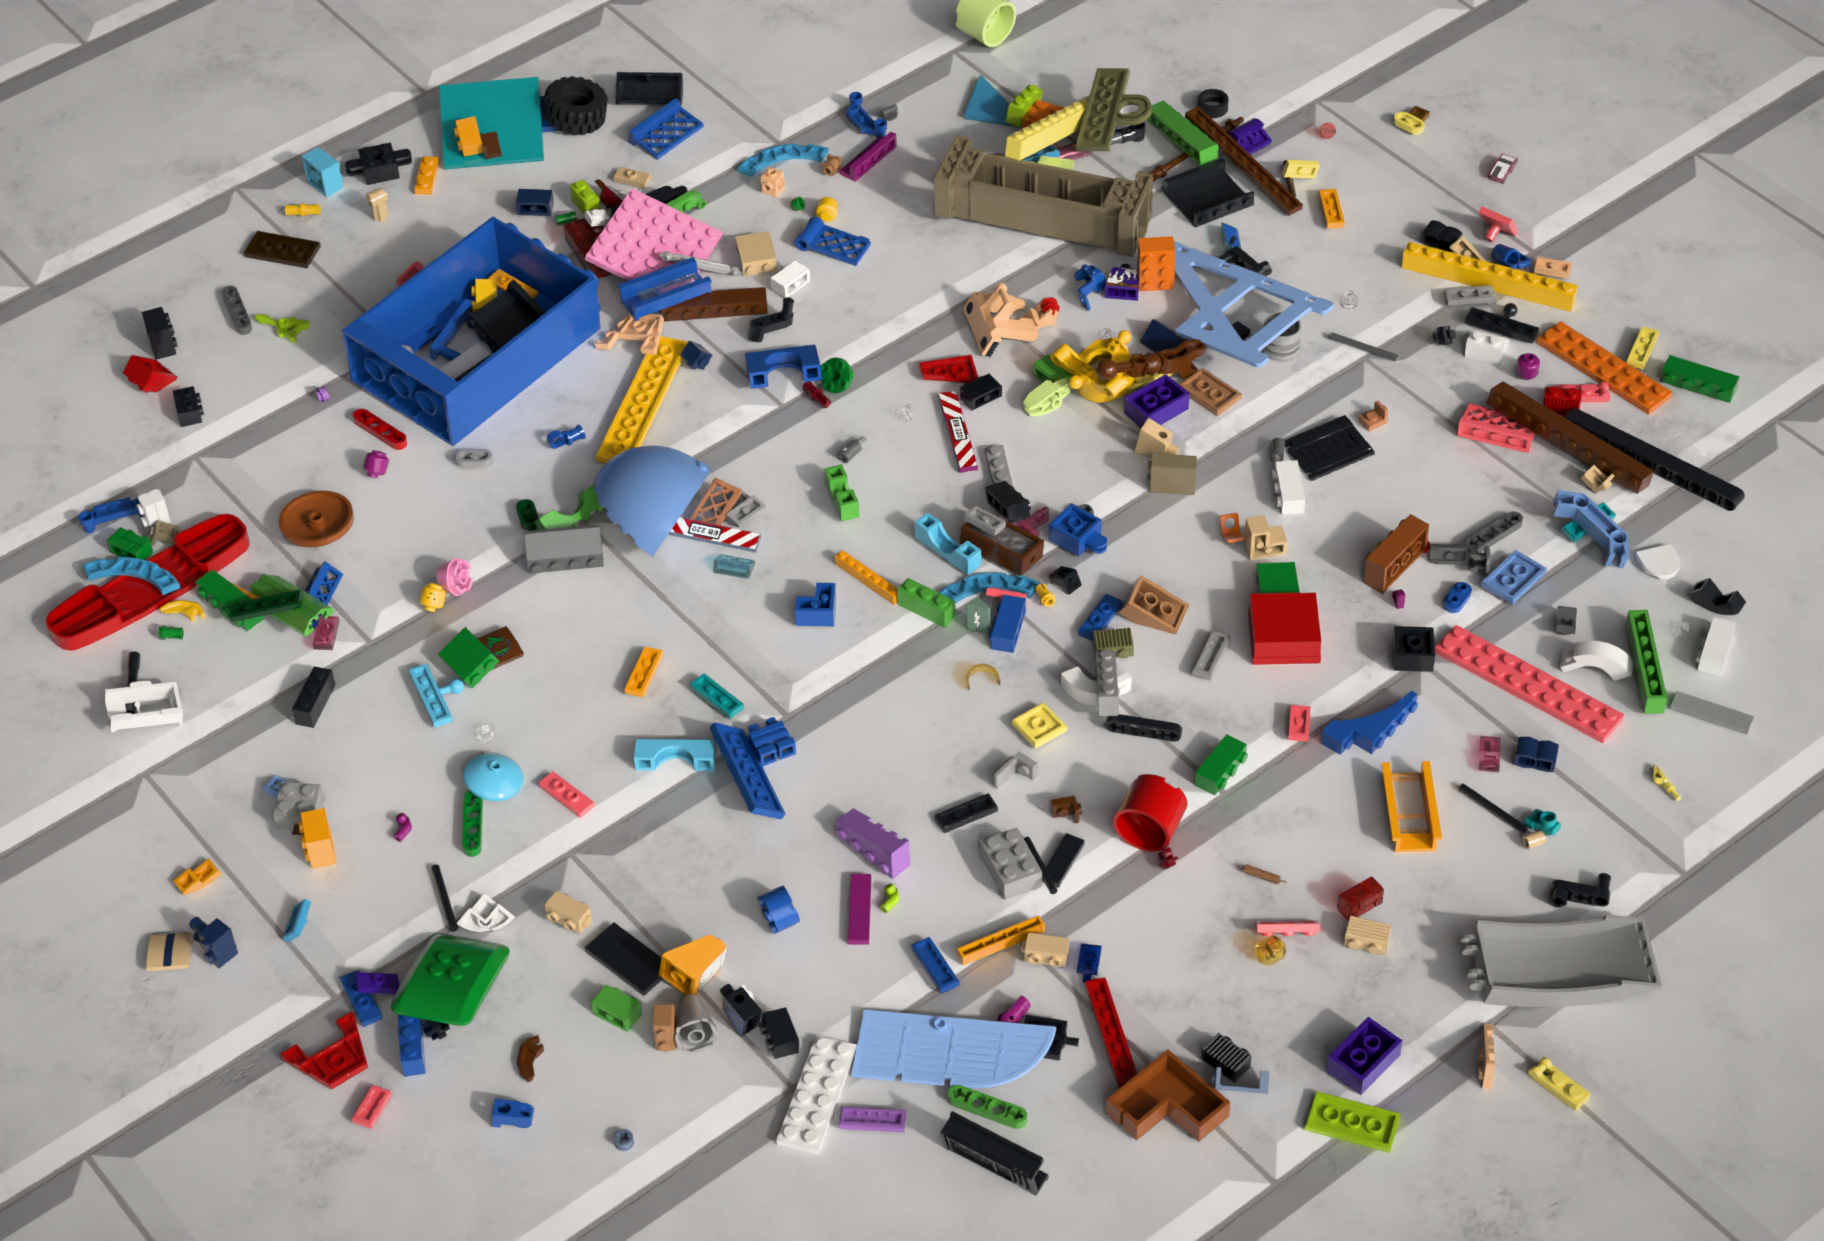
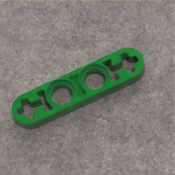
M469 790L464 795L462 845L464 854L474 857L479 855L482 850L483 799L477 797ZM472 798H475V805H472ZM472 812L478 813L474 818L468 817ZM471 828L478 829V831L473 834L467 832ZM471 841H474V846H473V848H470V847H471Z

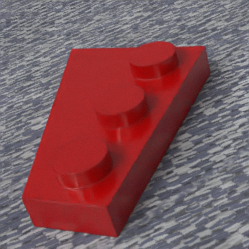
M972 354L919 363L923 380L970 383L979 378Z

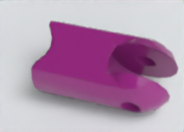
M1022 995L1014 999L1007 1009L998 1016L997 1021L1018 1023L1031 1007L1030 1002Z

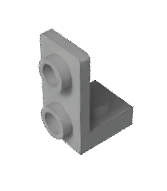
M1019 751L1016 755L1011 756L1004 766L994 772V787L998 789L1016 771L1034 780L1038 776V763Z

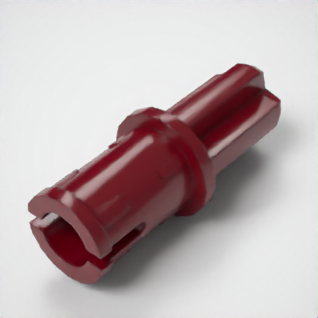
M811 381L803 384L804 388L802 389L811 396L813 401H817L824 408L829 407L831 400L823 394L822 389L817 388Z

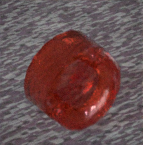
M1330 122L1323 123L1319 128V134L1324 139L1333 138L1336 133L1335 125Z

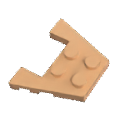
M629 314L616 324V329L605 333V338L601 341L598 339L594 345L596 349L610 350L617 339L637 340L643 342L640 347L642 354L656 355L664 322L663 316L660 314H648L635 321Z

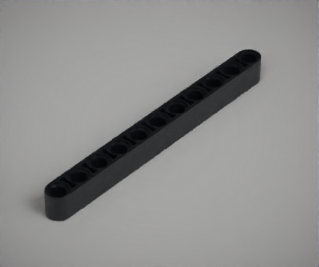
M1571 407L1563 415L1564 418L1652 469L1655 475L1728 511L1735 510L1745 498L1744 492L1739 487L1578 408Z

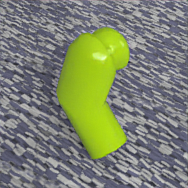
M892 883L887 884L884 888L887 900L880 905V909L884 913H888L900 900L898 889Z

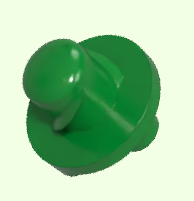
M833 357L822 363L821 376L824 389L832 393H842L849 388L853 380V371L846 360L840 357Z

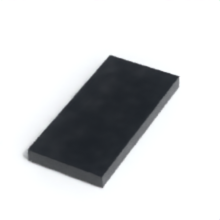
M615 922L584 947L586 953L643 996L663 980L659 976L662 957Z

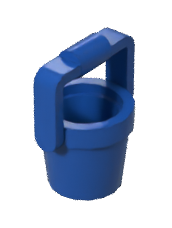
M1503 244L1496 245L1491 252L1492 259L1499 265L1513 269H1521L1530 265L1531 259Z

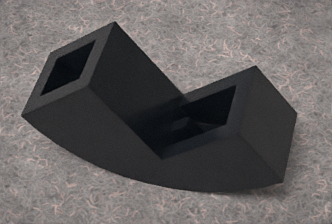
M1711 578L1696 582L1688 593L1698 605L1721 615L1739 614L1746 604L1745 599L1738 590L1723 595Z

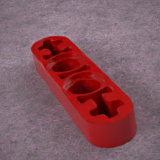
M362 408L353 412L354 423L391 448L402 450L407 446V439L404 433L373 413ZM371 424H378L375 427H370ZM386 431L391 432V433L388 434V435H383V434H382L383 432H386Z

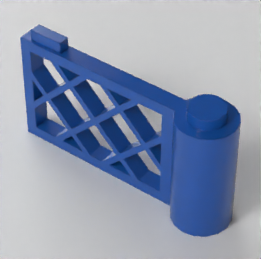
M811 217L794 241L795 246L801 251H808L810 249L854 266L858 265L871 245L869 238L858 237L825 225L818 217ZM825 232H829V233H832L833 235H832V236L825 237L824 234H825ZM845 238L849 241L841 243L839 239ZM836 240L837 244L829 245L828 241ZM823 242H824L825 245H826V246H823V247L817 246V244L823 243ZM862 244L864 247L856 248L855 245ZM852 246L853 249L845 251L843 247ZM840 248L841 252L837 253L832 251L833 249ZM856 254L857 257L853 259L848 257V255Z

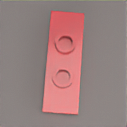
M553 771L539 782V787L580 818L595 807L594 801Z

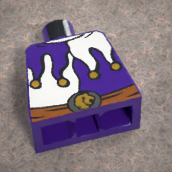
M1126 263L1120 267H1113L1105 284V298L1138 301L1139 284L1137 270L1131 268Z

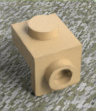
M1593 465L1581 479L1595 493H1598L1601 489L1605 491L1612 485L1610 481L1614 475L1611 474L1606 477Z

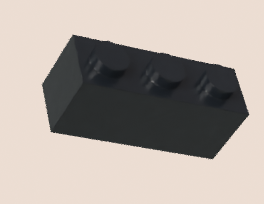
M1005 480L985 487L987 503L1006 521L1015 523L1030 517L1029 510L1031 505L1029 500L1025 499L1020 492H1017Z
M313 667L292 708L296 725L315 727L336 685L331 669Z

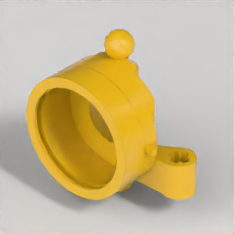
M1127 330L1120 331L1117 338L1110 337L1109 339L1095 340L1078 354L1070 346L1063 343L1050 355L1052 362L1056 366L1063 368L1073 375L1069 378V386L1076 389L1083 398L1089 401L1103 403L1116 400L1125 395L1134 383L1135 378L1130 377L1126 372L1118 373L1110 381H1103L1097 377L1095 368L1091 367V365L1104 358L1112 359L1116 363L1129 362L1131 356L1125 344L1130 342L1131 334Z

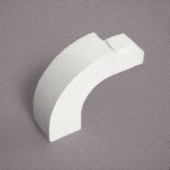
M1581 641L1575 643L1574 650L1562 653L1560 668L1563 672L1583 666H1595L1606 671L1616 681L1632 675L1634 661L1627 653L1612 644L1601 641Z
M1078 666L1061 673V687L1072 699L1085 705L1098 706L1097 681L1086 677ZM1128 672L1118 676V695L1131 691V676Z

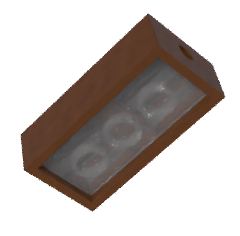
M1006 521V527L995 536L968 522L961 527L960 544L968 540L981 550V556L1022 576L1043 557L1044 540Z

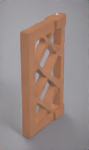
M714 478L689 519L695 520L698 514L701 513L702 522L708 523L716 520L714 524L722 525L726 514L731 511L741 495L742 489ZM716 486L722 488L721 491L712 493ZM732 492L734 494L730 500H727L725 493ZM723 494L725 501L714 504L713 497ZM711 498L712 505L703 508L706 501ZM726 505L721 514L717 515L716 508ZM714 509L716 516L705 519L703 512Z

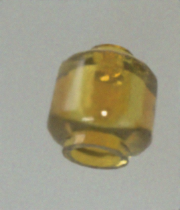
M1275 935L1262 939L1255 946L1257 960L1266 966H1271L1281 961L1286 956L1285 943Z

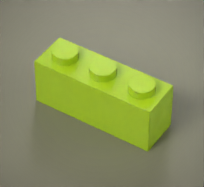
M1028 84L1009 104L1005 122L1021 127L1023 117L1036 100H1042L1044 90L1035 85Z

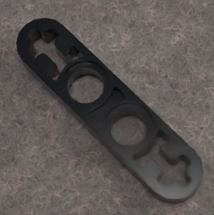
M1122 714L1107 716L1105 728L1110 732L1172 742L1181 739L1183 730L1177 723Z

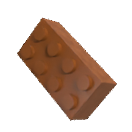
M1412 514L1406 519H1402L1395 530H1391L1384 541H1380L1376 549L1372 553L1369 552L1365 557L1364 584L1383 594L1424 553V550L1427 548L1429 524Z

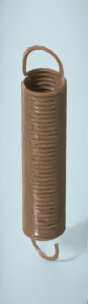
M1248 864L1245 865L1244 869L1240 868L1244 870V873L1276 884H1279L1280 881L1287 883L1284 880H1280V875Z

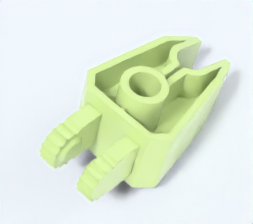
M1060 379L1054 383L1050 380L1043 382L1028 393L1023 401V404L1026 406L1024 410L1030 416H1041L1059 408L1062 404V399L1070 393L1068 380Z

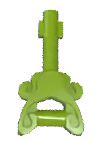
M257 313L255 315V320L263 325L266 323L277 327L278 337H286L292 343L297 342V335L301 330H306L310 327L309 321L296 320L295 317H290L289 319L281 318L278 321L266 314L261 315Z

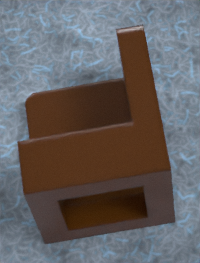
M497 132L481 134L485 159L501 157L502 153Z

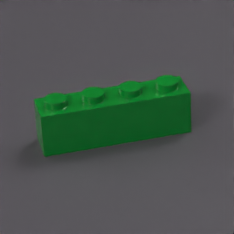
M1669 355L1663 367L1660 382L1730 403L1737 390L1740 376Z
M211 570L195 582L197 595L201 599L208 601L212 608H217L221 611L225 618H229L232 604L252 600L214 570ZM264 616L233 623L247 632L264 620Z

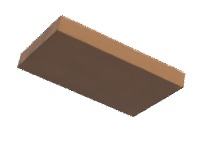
M1204 368L1199 369L1179 384L1190 393V399L1216 416L1242 398V393Z

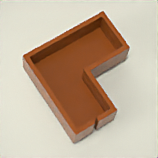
M1168 1049L1106 1099V1115L1119 1126L1123 1124V1129L1136 1141L1168 1115L1200 1142L1224 1122L1230 1114V1101Z

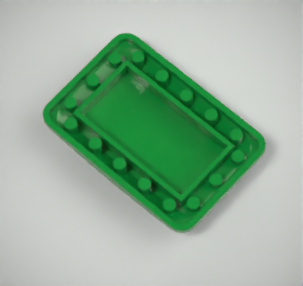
M448 934L432 936L402 981L391 1003V1010L399 1015L456 1026L470 1024L510 954L509 948L502 944Z

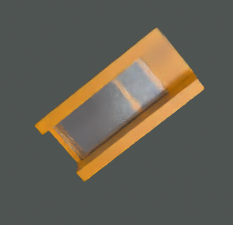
M1422 761L1420 773L1391 774L1390 762H1382L1388 815L1395 852L1436 851L1437 840H1442L1430 761Z

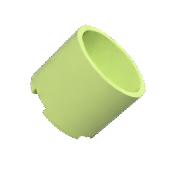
M960 0L956 9L958 15L955 25L959 30L988 47H994L1002 43L1010 34L1016 19V9L1007 0Z

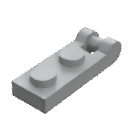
M1490 285L1445 289L1444 292L1448 306L1478 303L1493 305L1497 301L1493 287Z

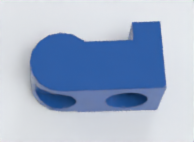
M495 1099L492 1112V1127L501 1128V1125H512L519 1128H528L532 1125L534 1107L519 1101Z

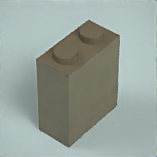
M1152 453V461L1148 460L1147 471L1151 472V474H1147V484L1150 485V492L1194 495L1197 456Z

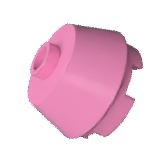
M459 558L441 564L437 571L438 585H442V589L455 596H460L465 591H469L473 582V578L469 576L468 569L471 568L470 564L466 560Z

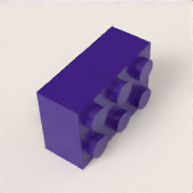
M1165 374L1124 397V414L1141 428L1148 418L1162 425L1189 409L1190 393Z
M1367 1017L1328 1056L1326 1071L1356 1093L1362 1095L1401 1055L1403 1040L1370 1017Z

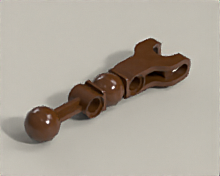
M1193 339L1186 340L1173 349L1157 351L1156 353L1148 352L1144 355L1142 353L1132 354L1129 362L1116 363L1112 359L1104 358L1096 364L1095 372L1097 377L1103 381H1110L1118 373L1126 372L1127 375L1133 378L1154 375L1156 373H1178L1182 378H1188L1198 370L1193 360L1203 356L1207 347L1202 341Z

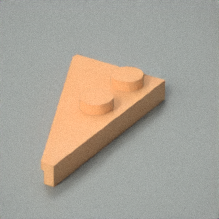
M1487 1023L1483 1024V1049H1479V1061L1483 1063L1482 1067L1479 1066L1478 1079L1482 1080L1483 1089H1491L1495 1069L1492 1024Z

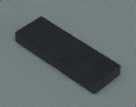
M988 793L936 814L935 820L943 833H947L998 812V806Z
M1068 833L1065 834L1046 866L1057 888L1062 884L1085 845L1084 839Z

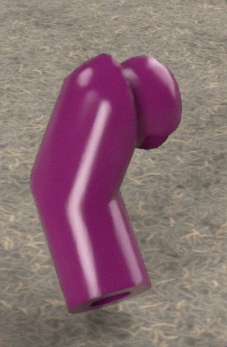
M399 813L396 816L399 830L394 834V839L398 842H402L412 830L410 818L405 813Z

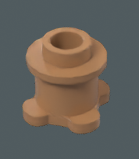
M828 154L826 156L828 160L821 165L823 172L828 176H834L837 170L839 171L843 168L841 157H836L832 154Z

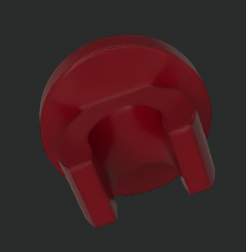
M1170 847L1157 853L1162 861L1159 864L1160 867L1164 866L1166 870L1177 865L1175 861L1178 860V856L1173 857Z

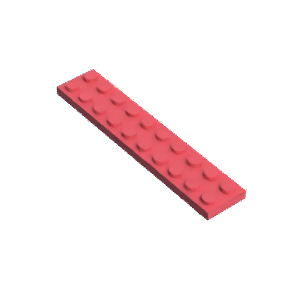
M1455 625L1435 647L1436 654L1601 743H1604L1624 718L1623 713L1458 625Z

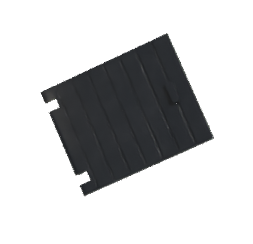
M1346 415L1284 440L1285 447L1291 446L1287 451L1294 460H1298V465L1305 474L1312 473L1308 475L1310 481L1375 455V451Z

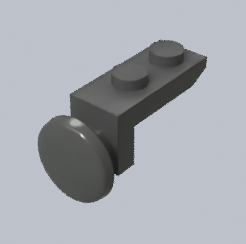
M1431 544L1429 561L1434 564L1468 565L1470 572L1484 570V574H1488L1491 567V551L1488 546L1484 547V553H1478L1477 545Z

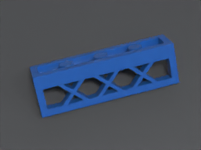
M325 561L315 569L305 592L328 605L343 573ZM328 571L336 576L334 581H329ZM326 585L328 594H322L320 586ZM319 615V619L314 620V622H312L311 626L314 628V630L316 629L321 619Z

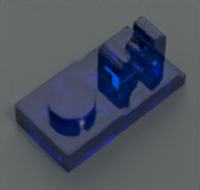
M1081 944L1076 972L1083 974L1082 982L1091 980L1092 975L1098 976L1102 946Z

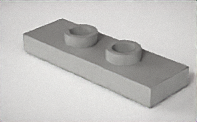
M1214 630L1211 631L1192 670V675L1211 681L1230 641V635Z

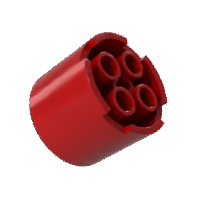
M1139 775L1130 784L1113 817V827L1116 833L1129 845L1148 852L1162 851L1169 845L1188 806L1187 798L1179 787L1175 789L1172 785L1165 782L1166 778L1158 775Z

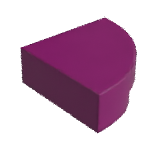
M1402 589L1393 591L1392 598L1396 608H1404V591Z

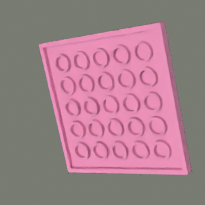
M632 188L586 254L585 260L629 281L675 264L671 260L666 262L658 256L659 253H664L665 251H669L671 254L678 253L708 260L721 240L723 232ZM692 278L659 290L660 294L689 284L694 280Z

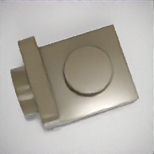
M157 520L155 527L151 526L148 535L151 538V545L155 544L156 539L174 544V537L178 534L179 526Z

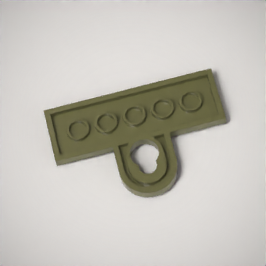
M1097 68L1076 143L1077 151H1110L1116 125H1138L1145 122L1151 116L1152 105L1146 96L1125 94L1130 76L1129 68ZM1125 106H1139L1137 111L1128 114L1120 113V110Z

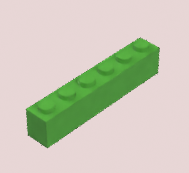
M1164 100L1152 105V114L1148 118V122L1199 165H1204L1218 159L1217 143L1201 132L1198 127L1190 123L1181 113L1177 112Z
M1628 610L1625 627L1632 660L1634 661L1633 664L1644 714H1662L1665 711L1667 694L1648 610Z

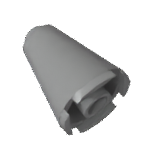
M692 994L686 995L679 1001L675 1028L676 1044L683 1050L684 1048L690 1049V1052L704 1051L711 1047L713 1040L717 1038V1028L699 997Z

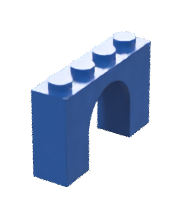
M815 344L745 353L746 369L751 389L769 387L768 373L784 367L800 370L804 382L822 380L821 365Z

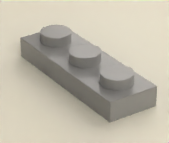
M1003 445L985 447L992 483L995 484L1005 480L1013 486Z

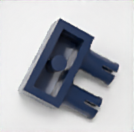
M197 916L190 921V928L196 931L193 938L200 944L204 951L203 957L210 965L214 964L220 969L238 954L231 928L221 920L216 918L208 925Z

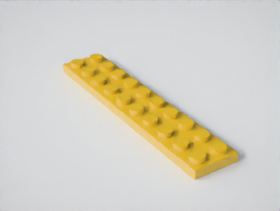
M660 336L656 355H645L595 456L596 462L607 463L614 456L626 450L641 447L683 360L680 354L688 341Z

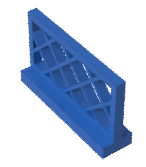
M675 98L629 130V143L633 146L637 144L658 160L703 128L704 123L682 108L680 101ZM681 113L685 118H675V116ZM673 122V126H664V124ZM675 122L685 123V127L675 126ZM687 123H694L696 126L687 127ZM660 130L662 134H652V132ZM664 131H673L674 135H666ZM676 131H685V134L676 135ZM650 139V143L642 142L641 140ZM652 139H662V143H652ZM664 139H673L674 142L664 143ZM652 147L662 148V150L657 153Z

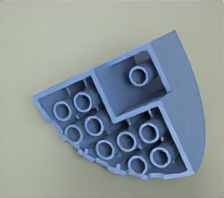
M641 446L626 450L610 459L594 478L593 483L596 485L594 492L598 495L597 500L600 506L608 510L606 515L614 524L618 523L624 535L630 534L635 539L634 543L653 557L711 469L703 461H698L690 455L673 448Z

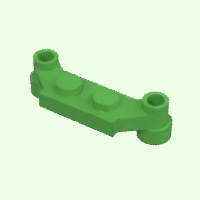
M693 190L668 202L666 205L684 213L693 207L703 209L707 202L697 190Z

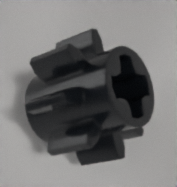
M1450 326L1438 327L1437 332L1433 333L1434 342L1438 341L1439 346L1452 344V339L1456 338L1455 330H1450Z
M430 1020L423 1024L425 1035L432 1038L433 1041L446 1037V1031L450 1029L449 1024Z

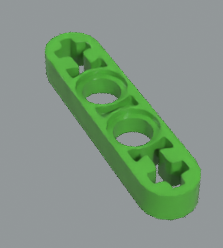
M954 1085L948 1090V1101L956 1108L1014 1129H1021L1027 1124V1112L1020 1106L962 1085ZM974 1100H981L983 1105L975 1107L972 1105V1102ZM994 1107H1001L1004 1111L1000 1114H995L991 1110ZM1018 1115L1021 1116V1118L1014 1120Z

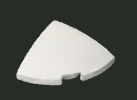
M484 894L472 909L469 908L457 922V925L477 933L490 930L495 931L507 925L515 916Z

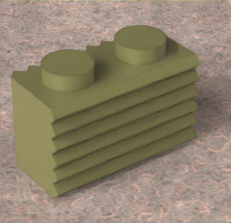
M1131 628L1094 630L1092 632L1094 656L1095 651L1104 650L1115 651V657L1128 658L1129 656H1134Z

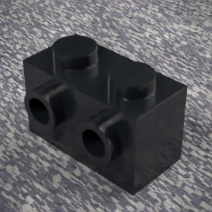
M194 386L173 390L181 427L202 423L201 415H204L202 404L198 405V403L202 402L200 394L195 392Z
M784 1007L762 1013V1022L759 1023V1029L761 1034L766 1036L767 1050L772 1052L774 1059L799 1053V1038L787 1008Z

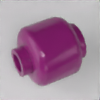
M1531 353L1520 355L1516 364L1517 375L1524 380H1531L1537 377L1540 359Z
M372 450V452L366 454L363 469L368 472V476L378 478V475L386 473L389 458L386 457V453Z

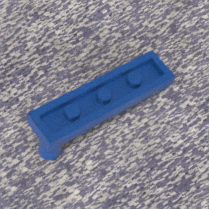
M468 299L463 301L430 346L431 359L436 361L441 355L452 361L461 355V353L446 346L465 322L467 312H472V301Z

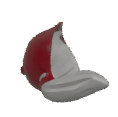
M599 179L595 180V183L601 189L600 201L606 205V208L620 205L629 193L606 186Z

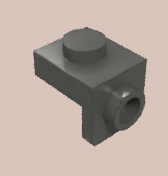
M1558 606L1555 632H1559L1561 635L1575 634L1577 608Z

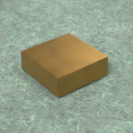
M1414 106L1409 114L1424 122L1429 117L1430 111Z

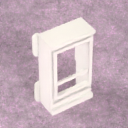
M139 681L130 683V687L105 690V706L111 732H116L117 729L177 722L182 724L183 709L176 682L152 684L150 681ZM169 699L171 707L169 709L145 713L140 711L139 702ZM135 703L134 706L137 708V713H127L125 704Z

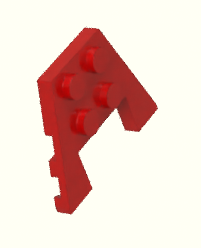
M352 1011L336 1020L337 1027L344 1034L343 1038L309 1058L295 1044L280 1053L282 1060L331 1090L367 1069L366 1057Z

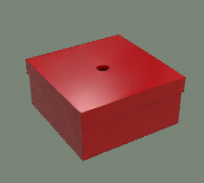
M1316 592L1250 594L1248 623L1252 665L1321 663L1322 641Z

